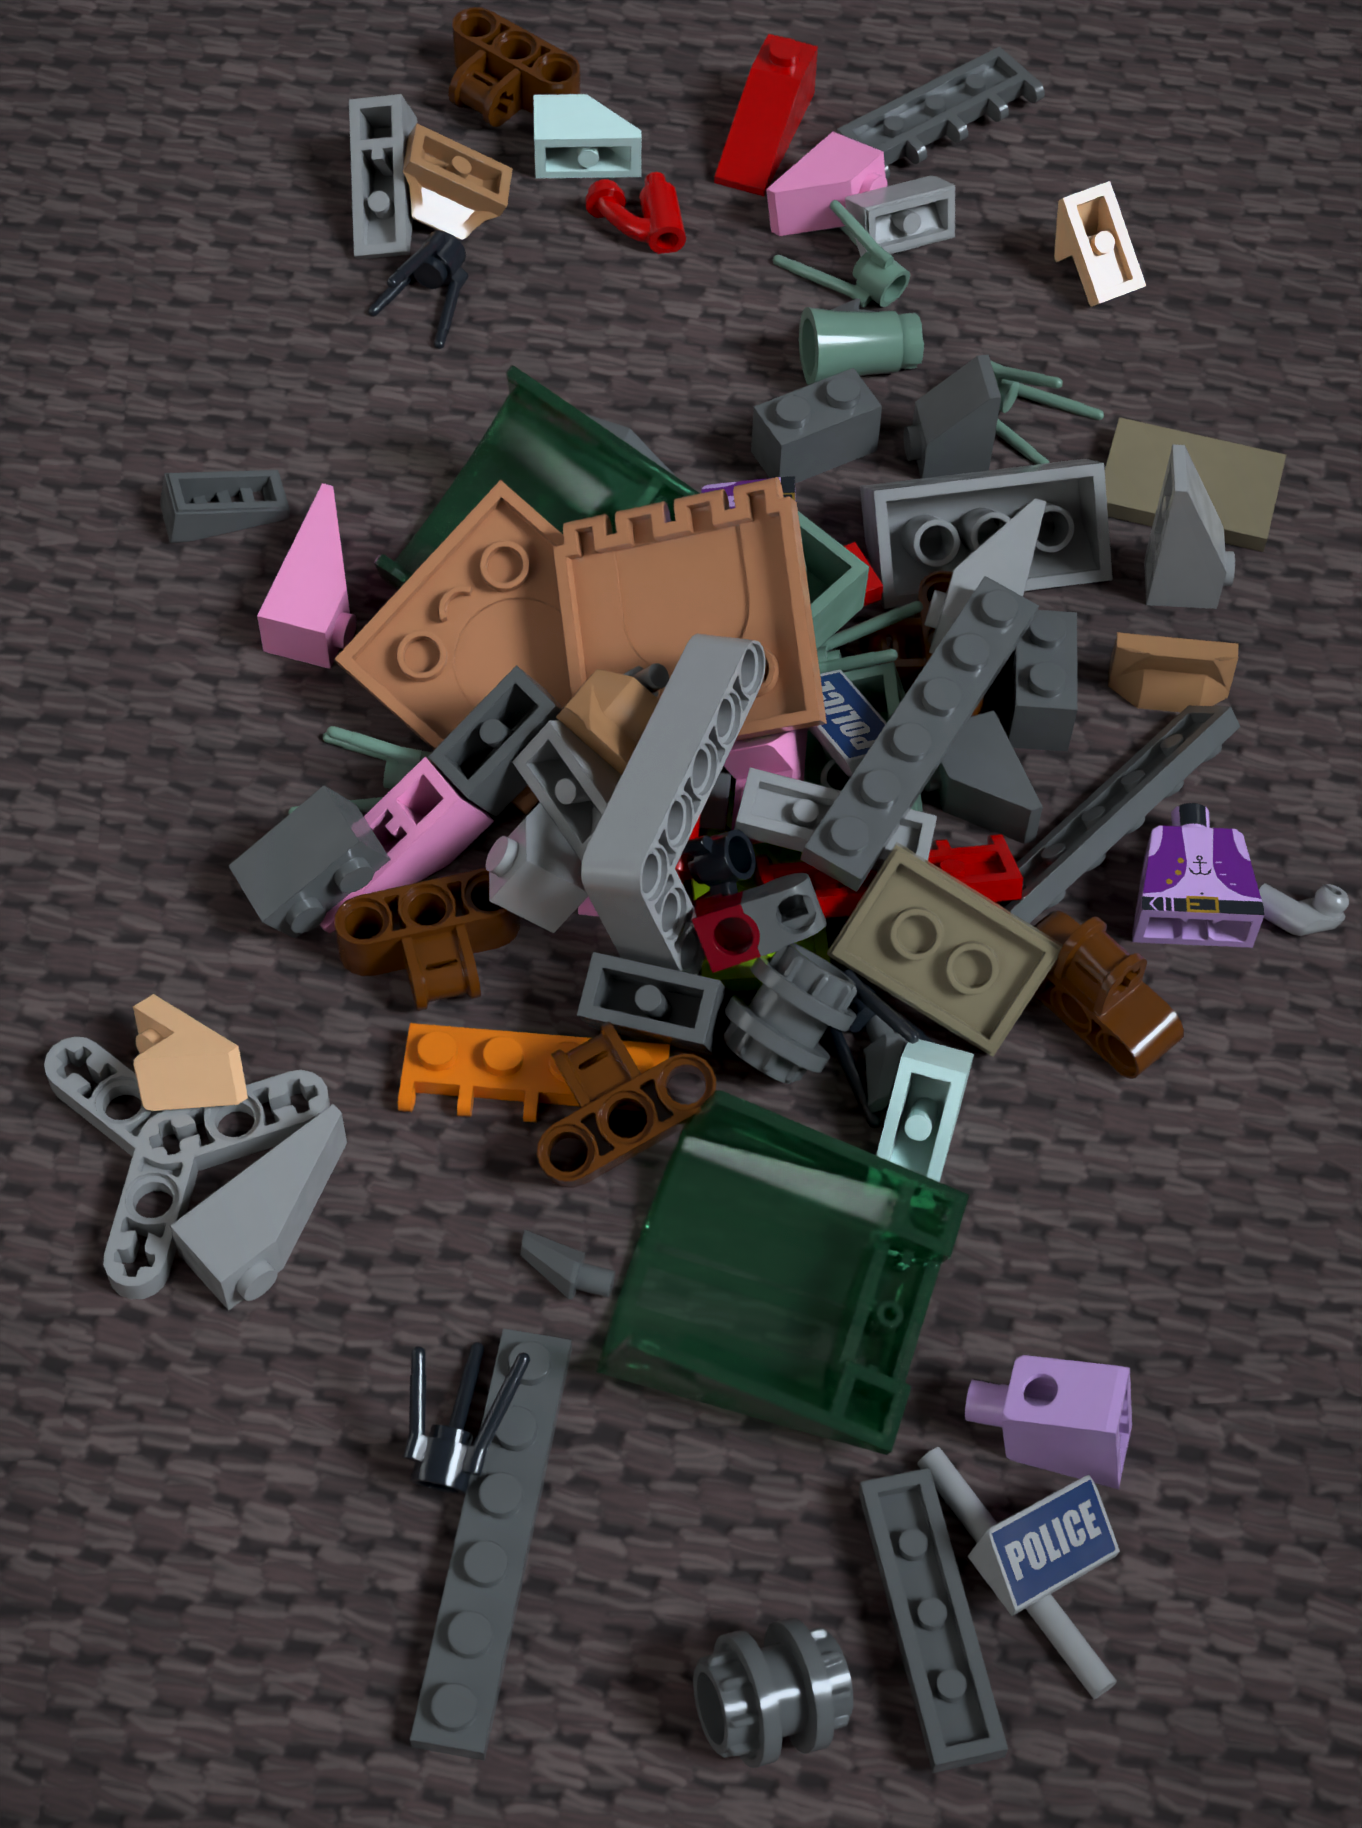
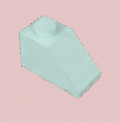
M587 94L534 95L536 178L641 177L642 137L640 129Z
M920 1039L914 1044L907 1043L900 1059L870 1179L871 1182L935 1199L974 1057L973 1053Z

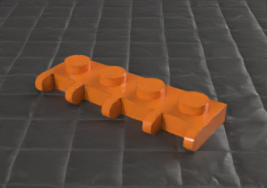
M410 1023L398 1096V1111L412 1112L416 1101V1093L458 1096L457 1116L463 1117L472 1116L474 1098L524 1102L523 1122L537 1123L539 1103L579 1106L551 1054L559 1049L567 1053L591 1038ZM622 1041L641 1074L670 1057V1044ZM624 1105L617 1108V1110L643 1112L642 1109L634 1105Z

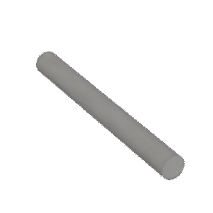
M940 1447L932 1449L918 1461L917 1465L920 1469L930 1468L936 1490L976 1543H978L988 1529L998 1524ZM1051 1594L1025 1608L1093 1699L1098 1698L1116 1684L1117 1680Z

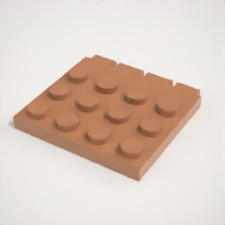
M778 477L734 486L735 508L730 509L726 491L719 489L675 499L674 512L676 521L672 522L667 504L659 502L617 511L615 513L617 533L615 534L612 532L611 522L607 514L563 524L564 545L554 546L553 550L572 697L596 669L624 674L637 666L645 669L652 664L659 663L667 669L670 679L688 641L693 635L698 633L756 640L763 646L765 653L764 679L735 741L827 724L797 502L790 496H783L781 482ZM665 687L658 690V699H660Z
M500 480L335 658L336 663L433 750L441 744L516 665L544 687L564 707L572 698L553 550L554 546L564 545L563 534ZM527 785L511 803L526 815L539 800Z

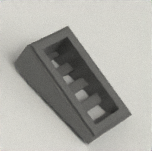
M278 470L164 473L160 506L170 543L195 541L289 519L290 508ZM262 490L265 501H255L252 492ZM239 495L240 502L231 501L230 497Z

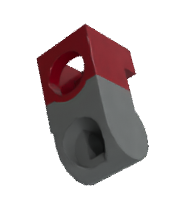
M794 873L782 876L761 886L722 897L720 893L697 900L692 915V922L712 973L785 949L786 945L801 941L818 933L827 924L807 873Z

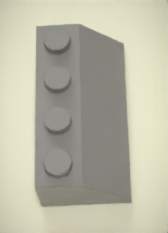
M1078 459L860 486L865 543L872 569L883 584L881 603L884 609L902 607L917 601L919 584L924 577L937 571L953 572L959 564L1035 498L1046 501L1025 591L1113 580L1104 463Z

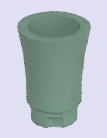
M805 307L800 319L799 353L807 385L852 368L856 370L859 376L897 373L900 369L917 368V365L922 363L924 353L920 317L917 313L898 315L896 311L854 312Z

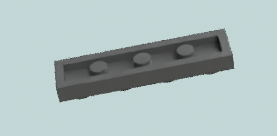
M930 1468L860 1482L858 1493L932 1773L1005 1758L1008 1746Z

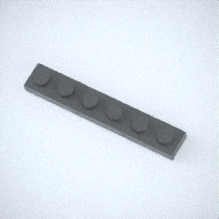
M984 576L805 845L800 860L852 890L858 891L1030 626L1039 605Z
M1187 706L1016 863L1023 877L1022 898L1018 900L997 901L996 903L1029 924L1044 910L1058 904L1065 897V890L1084 872L1100 865L1106 857V852L1124 835L1142 826L1145 822V816L1164 798L1178 792L1183 787L1184 779L1201 763L1214 758L1220 753L1222 744L1241 727L1232 708L1225 706Z
M503 1328L482 1424L518 1354L522 1352L527 1353L530 1356V1363L487 1450L481 1476H470L410 1737L412 1748L485 1761L570 1362L572 1340Z

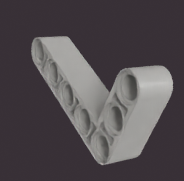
M698 633L690 638L586 847L581 866L582 883L620 957L623 959L698 975L702 968L705 952L692 922L694 907L675 867L762 685L765 673V653L759 641Z

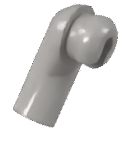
M1266 883L1259 889L1264 906V919L1290 934L1303 936L1333 930L1345 920L1344 911L1349 905V898L1344 890L1335 885H1323L1316 891L1315 898L1296 901Z

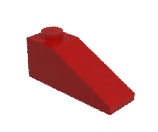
M768 33L750 69L714 176V183L765 196L766 189L770 186L814 96L818 46Z

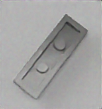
M750 767L734 829L742 831L748 838L803 852L805 845L841 791ZM910 809L871 870H879L896 842L928 861L937 816Z

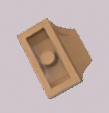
M416 123L407 137L403 173L410 189L412 218L436 230L454 235L457 239L463 240L484 221L499 217L506 209L513 168Z
M1117 632L1109 664L1108 687L1139 709L1182 712L1187 706H1213L1228 698L1238 661V644Z
M596 669L558 713L556 718L622 775L659 699L632 676Z

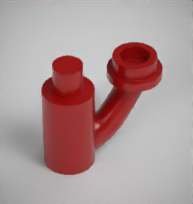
M652 172L644 179L645 187L641 190L639 196L643 218L635 216L624 208L626 205L625 194L616 182L603 179L594 182L589 187L585 204L588 213L593 217H605L626 236L640 242L649 243L650 248L658 254L677 252L685 245L686 234L677 192L671 183L666 182L665 176L662 173Z

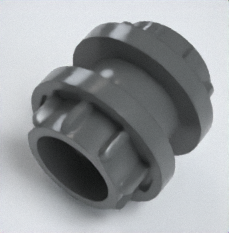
M796 943L786 945L785 949L776 951L772 957L768 955L758 957L750 970L763 984L754 998L749 1000L739 995H733L724 1009L725 1014L731 1020L723 1033L727 1046L756 1069L786 1084L801 1080L807 1070L820 1073L830 1059L827 1051L818 1044L820 1038L828 1026L841 1031H848L857 1017L855 1012L849 1007L857 993L853 980L820 956Z
M795 1617L772 1622L766 1630L764 1647L761 1648L743 1630L719 1636L716 1640L713 1654L701 1657L694 1670L693 1688L696 1708L709 1744L720 1756L724 1758L739 1756L751 1768L775 1763L781 1753L782 1738L786 1736L790 1737L792 1745L803 1754L826 1749L832 1742L834 1730L847 1726L852 1714V1682L839 1644L824 1628L819 1627L808 1630L805 1624Z

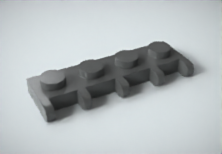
M999 46L838 128L837 133L883 151L885 177L889 179V164L904 156L913 164H918L927 159L925 146L946 135L953 142L958 143L968 137L966 124L986 114L993 121L999 122L1009 115L1007 103L1020 96H1023L1030 103H1035L1044 98L1045 91L1039 80Z

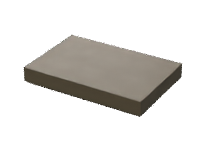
M1119 417L1105 467L1108 517L1152 527L1172 444L1185 445L1224 526L1225 543L1264 552L1286 454Z
M896 842L827 950V955L994 1057L1057 960L1063 944Z

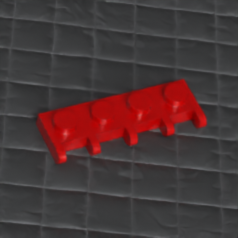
M1002 834L989 835L987 845L951 848L947 839L933 840L932 850H930L928 861L995 903L997 901L1018 900L1022 898L1023 877ZM767 856L755 857L756 866L753 875L758 887L782 876L794 873H807L824 917L830 918L850 916L877 871L871 870L857 892L805 862L770 865Z

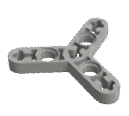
M70 1037L53 1045L47 1053L44 1063L46 1076L56 1096L132 1156L104 1252L103 1263L112 1288L120 1296L128 1299H145L155 1295L164 1287L177 1249L170 1225L187 1213L198 1171L275 1147L330 1106L328 1089L322 1078L310 1071L296 1070L246 1085L248 1098L238 1105L159 1111L146 1110L141 1105L140 1110L133 1117L125 1120H114L105 1113L108 1104L113 1099L122 1095H133L141 1100L136 1074L96 1042L85 1037ZM69 1063L78 1067L87 1063L92 1079L99 1085L92 1092L90 1083L77 1073H72L67 1077L64 1067ZM302 1093L305 1100L309 1101L310 1110L304 1113H297L295 1107L291 1105V1096ZM266 1102H270L271 1111L275 1119V1123L270 1125L266 1124L264 1109L261 1105ZM240 1111L247 1113L255 1120L253 1127L248 1133L239 1137L225 1136L217 1129L222 1118L232 1112ZM205 1122L207 1136L211 1143L202 1146L196 1127L197 1124ZM175 1134L176 1139L180 1142V1152L167 1155V1151L163 1147L162 1138ZM152 1191H162L168 1193L173 1198V1204L164 1215L157 1218H146L136 1212V1205L139 1199ZM137 1234L147 1237L145 1253L149 1265L152 1267H140L136 1277H128L122 1263H133L136 1259L140 1246Z

